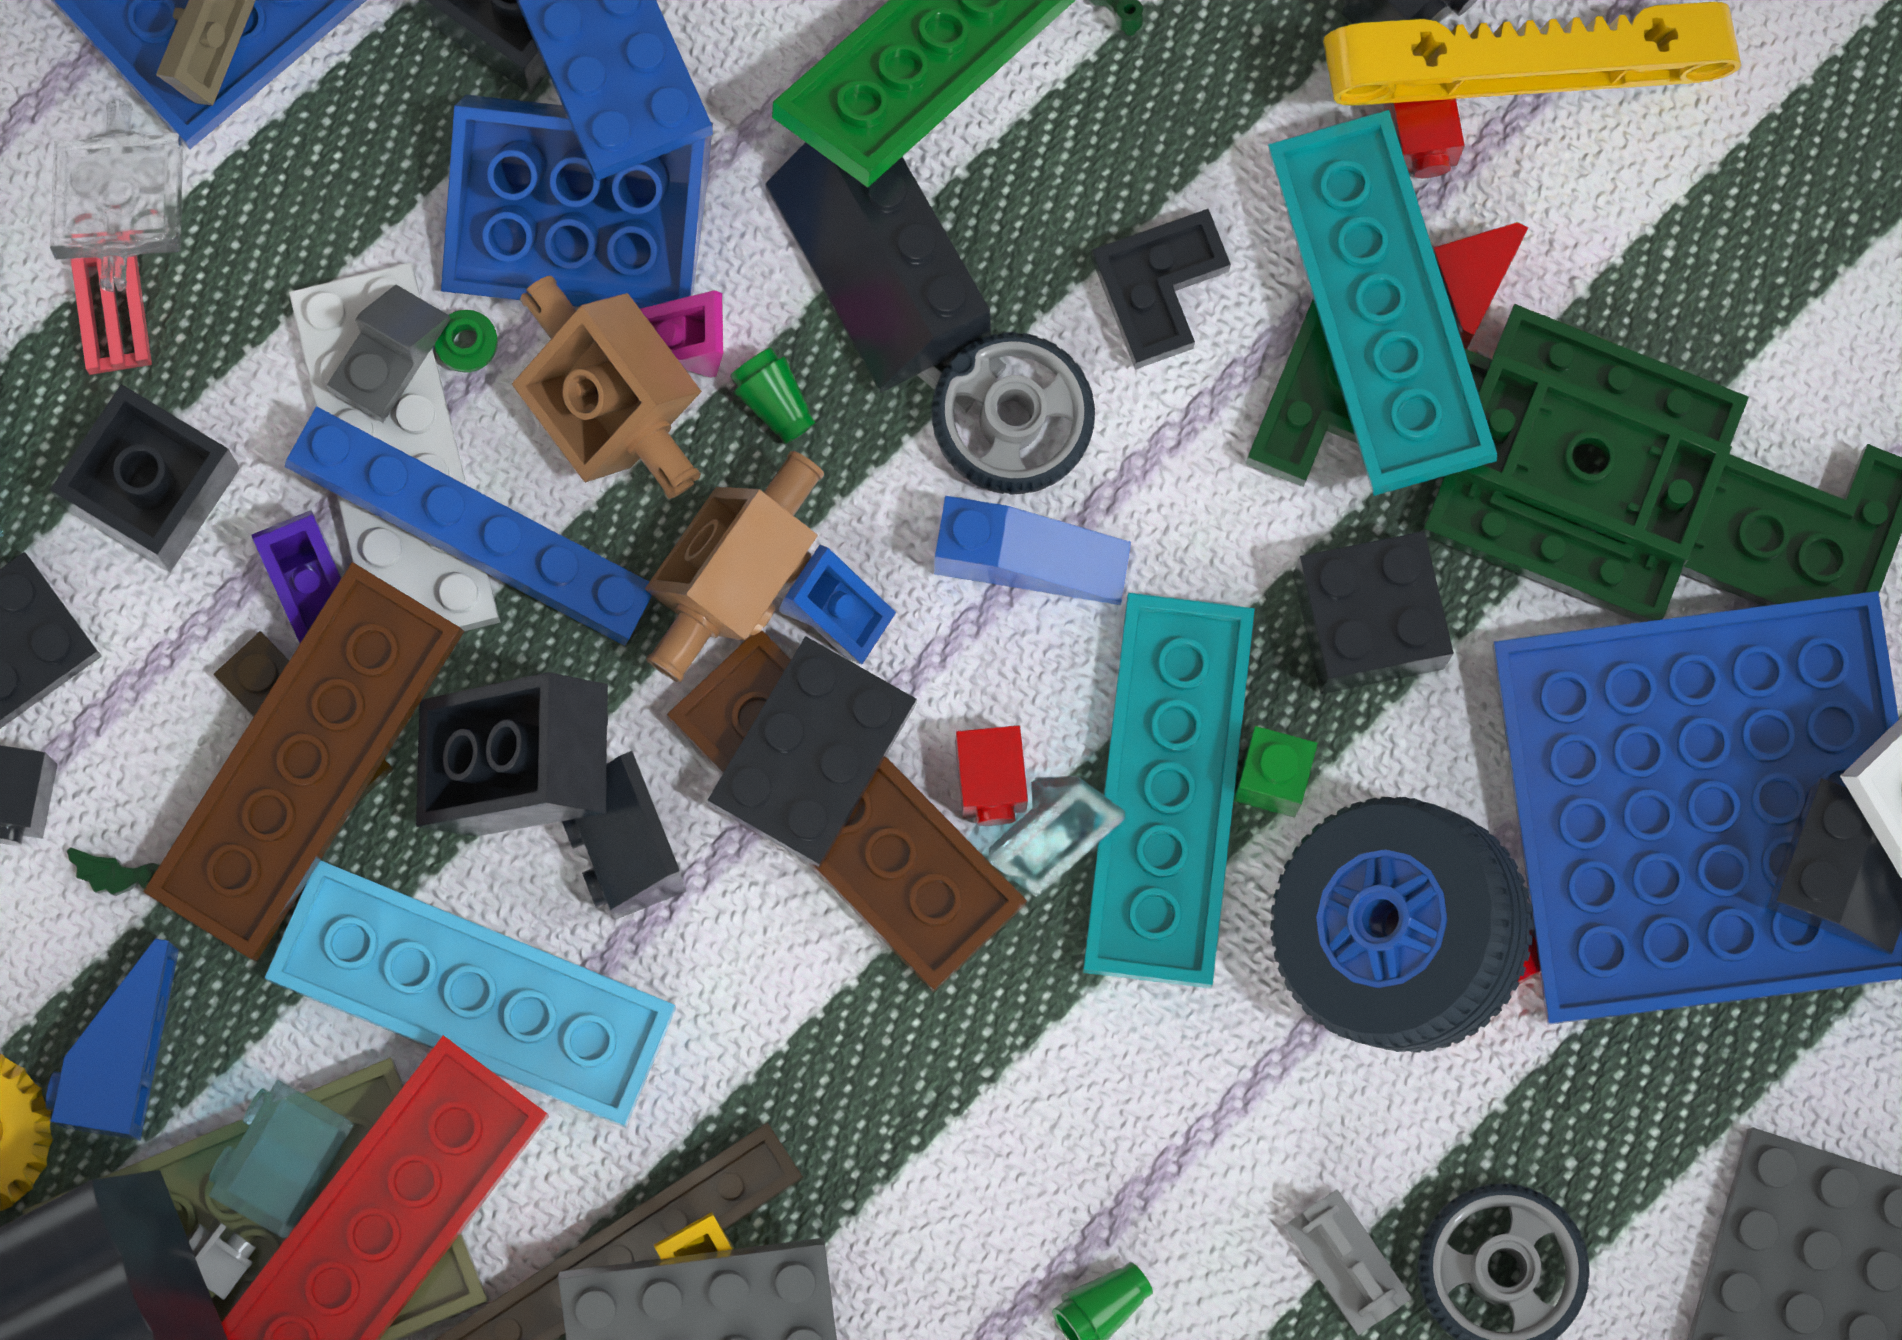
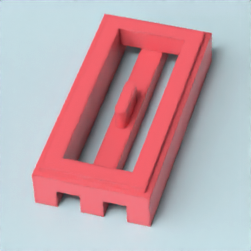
M132 240L119 242L120 246L111 248L107 244L94 246L95 250L86 252L82 248L69 250L85 367L90 375L152 365L136 247ZM122 262L135 351V353L124 354L111 266L112 263ZM97 266L110 356L105 358L100 356L88 267Z

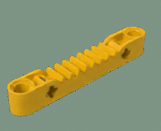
M1722 2L1654 5L1644 8L1631 21V24L1626 15H1619L1609 25H1607L1602 16H1596L1585 27L1580 18L1575 17L1563 29L1557 19H1550L1540 30L1533 20H1527L1515 31L1510 21L1503 22L1494 33H1492L1487 23H1480L1469 35L1463 24L1456 25L1450 31L1437 21L1417 19L1351 24L1331 31L1323 39L1333 99L1337 104L1368 105L1702 83L1729 76L1738 71L1742 66L1730 7Z

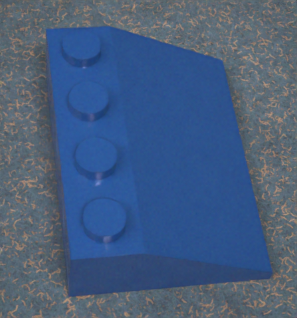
M466 94L454 105L441 291L520 300L521 295L527 293L526 289L543 277L553 276L559 288L574 307H580L587 303L626 293L630 295L639 309L693 296L708 184L712 135L596 181L563 105Z

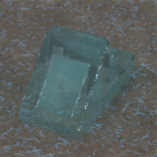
M1078 776L1036 777L1032 780V809L989 847V863L1036 897L1044 892L1125 819V811Z

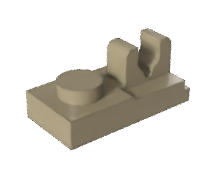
M189 0L185 9L175 8L172 16L178 22L156 75L194 103L213 106L256 0Z

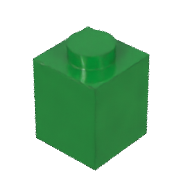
M1255 726L1248 742L1233 801L1295 818L1303 802L1318 743Z

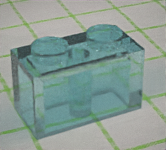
M277 1079L270 1091L262 1088L250 1103L243 1118V1123L249 1125V1128L237 1148L226 1147L214 1164L209 1175V1181L215 1185L209 1196L286 1239L300 1219L354 1124L344 1116Z

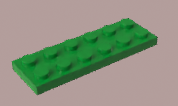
M889 0L773 101L772 118L866 187H869L1076 0Z

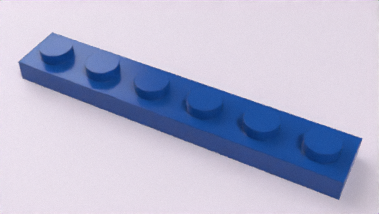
M317 406L286 459L285 468L624 646L630 639L652 596L645 590L649 581Z

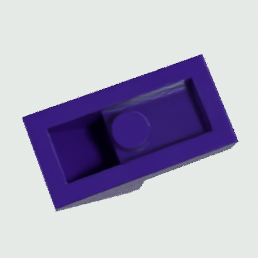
M312 510L251 535L299 644L342 579L334 562L329 544Z

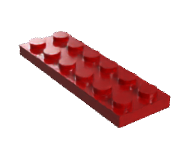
M443 1035L221 1324L227 1339L380 1340L549 1118L548 1113Z

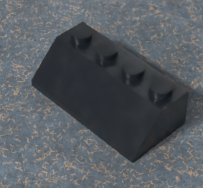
M805 142L765 183L766 190L880 393L955 356L972 342L991 335L990 309L903 157L869 187H866Z

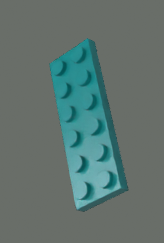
M1386 110L1268 144L1271 162L1373 496L1496 462L1497 452L1390 111Z
M1128 593L1083 973L1209 989L1213 986L1255 608Z

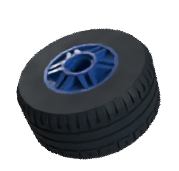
M1381 797L1380 799H1367L1364 803H1352L1350 808H1341L1337 811V815L1331 814L1324 818L1322 824L1318 823L1312 829V834H1307L1301 840L1302 844L1300 847H1295L1292 852V860L1286 862L1284 865L1286 870L1283 875L1280 874L1278 883H1280L1279 890L1276 889L1273 896L1276 900L1275 904L1271 907V914L1274 915V920H1271L1270 930L1273 931L1271 942L1272 946L1276 947L1274 951L1275 962H1279L1277 969L1281 977H1285L1284 983L1287 990L1293 992V999L1302 1005V1009L1307 1015L1312 1016V1020L1320 1025H1324L1330 1032L1357 1043L1396 1052L1409 1051L1420 1053L1421 1051L1429 1052L1436 1050V1048L1450 1047L1452 1042L1458 1044L1465 1040V1036H1472L1478 1033L1480 1027L1485 1028L1491 1022L1490 1018L1492 1016L1496 1017L1502 1011L1501 1007L1503 1004H1508L1512 997L1510 995L1511 991H1516L1520 984L1518 980L1520 976L1524 975L1526 967H1523L1524 961H1528L1531 953L1528 952L1529 945H1532V935H1529V930L1533 929V920L1530 919V914L1533 912L1531 903L1527 902L1529 898L1528 888L1523 885L1525 880L1522 874L1517 871L1518 866L1515 860L1509 858L1510 853L1508 850L1501 846L1499 840L1494 835L1489 834L1488 830L1477 825L1469 818L1432 803L1407 797Z

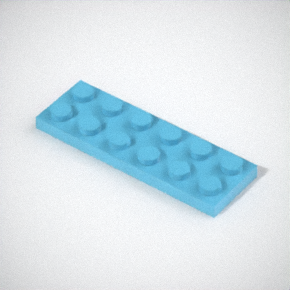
M321 860L306 883L265 976L268 982L432 1049L444 1035L497 1076L624 1128L627 1127L676 1011V1006L672 1003Z

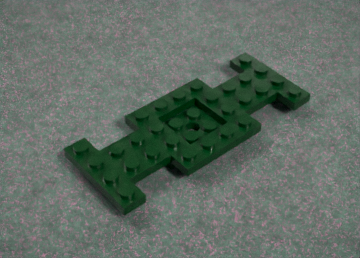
M1313 299L1245 463L1302 487L1306 483L1326 432L1357 443ZM1514 304L1492 359L1464 348L1495 445L1497 461L1442 477L1443 481L1423 528L1426 537L1638 622L1662 620L1664 618L1681 573L1762 606L1875 591L1880 593L1902 534V457L1867 444L1861 451L1844 499L1730 454L1732 449L1730 445L1749 396L1517 304ZM1582 444H1591L1598 447L1606 458L1605 470L1597 474H1587L1580 471L1573 462V449ZM1504 495L1509 496V497H1511V498H1514V499H1516V500H1519V501H1521V502H1524V503H1526V504H1529V505H1531V506H1534V507H1536V508H1539V509H1541V510H1544V511H1546V512H1549V513H1551V514H1554V515H1556V516H1559V517H1561V518H1564V519H1566V520H1569V521H1571V522H1574V523H1576V524H1579V525H1581V526H1584V527H1586V528H1589V529H1591V530H1594V531H1596V532H1599V533H1601V534H1604V535H1606V536H1609V537H1611V538H1614V539H1616V540H1619V541H1621V542H1624V544H1622V543H1620V542H1617V541H1615V540H1612V539H1610V538H1607V537H1605V536H1602V535H1600V534H1597V533H1595V532H1592V531H1590V530H1587V529H1585V528H1582V527H1580V526H1577V525H1575V524H1572V523H1570V522H1567V521H1565V520H1562V519H1560V518H1557V517H1555V516H1552V515H1550V514H1547V513H1545V512H1542V511H1540V510H1537V509H1535V508H1532V507H1530V506H1527V505H1525V504H1522V503H1520V502H1517V501H1515V500H1512V499H1510V498H1507V497H1505Z

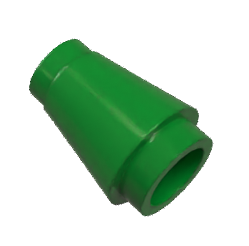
M771 347L745 362L730 375L738 387L734 393L776 435L780 436L785 445L816 424L810 415V410L786 357L784 356L779 359Z
M1129 1262L1122 1268H1117L1062 1294V1303L1056 1306L1052 1313L1067 1340H1109L1144 1303V1300L1153 1294V1289L1139 1267L1133 1262Z

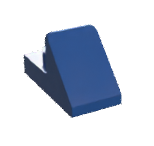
M821 544L786 594L779 608L782 614L812 626L845 658L861 665L896 614L835 553Z

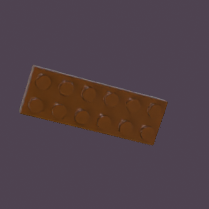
M352 562L143 892L251 960L257 961L465 631Z
M761 630L744 641L667 713V718L723 775L791 659ZM887 757L883 760L822 866L818 868L807 862L933 993L1027 903V900Z

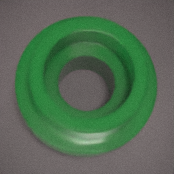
M459 310L449 314L451 319L434 344L440 360L447 367L458 372L468 373L482 369L489 364L497 351L498 337L494 325L485 315L474 310ZM469 330L477 335L475 343L469 348H459L454 344L456 335L462 331Z

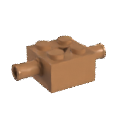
M553 276L543 277L526 289L527 293L521 295L520 301L524 306H527L551 340L514 380L512 386L582 480L586 483L630 469L641 459L669 499L689 489L694 484L693 481L700 478L701 473L697 468H694L669 432L671 424L702 391L630 295L626 293L581 305L576 310L559 288Z
M790 451L786 461L764 492L760 489L715 487L645 588L648 593L678 615L654 651L647 656L646 661L652 667L671 680L680 683L684 678L683 675L710 637L717 638L720 636L746 640L749 635H756L767 625L775 611V605L772 603L785 583H791L798 578L811 558V553L808 549L818 536L794 517L818 480H821L824 476V472L814 462L798 452Z

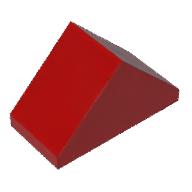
M1516 222L1433 248L1465 349H1468L1529 227Z

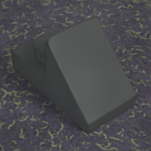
M397 284L394 285L356 317L355 321L360 334L327 383L329 391L384 423L451 319L450 316Z

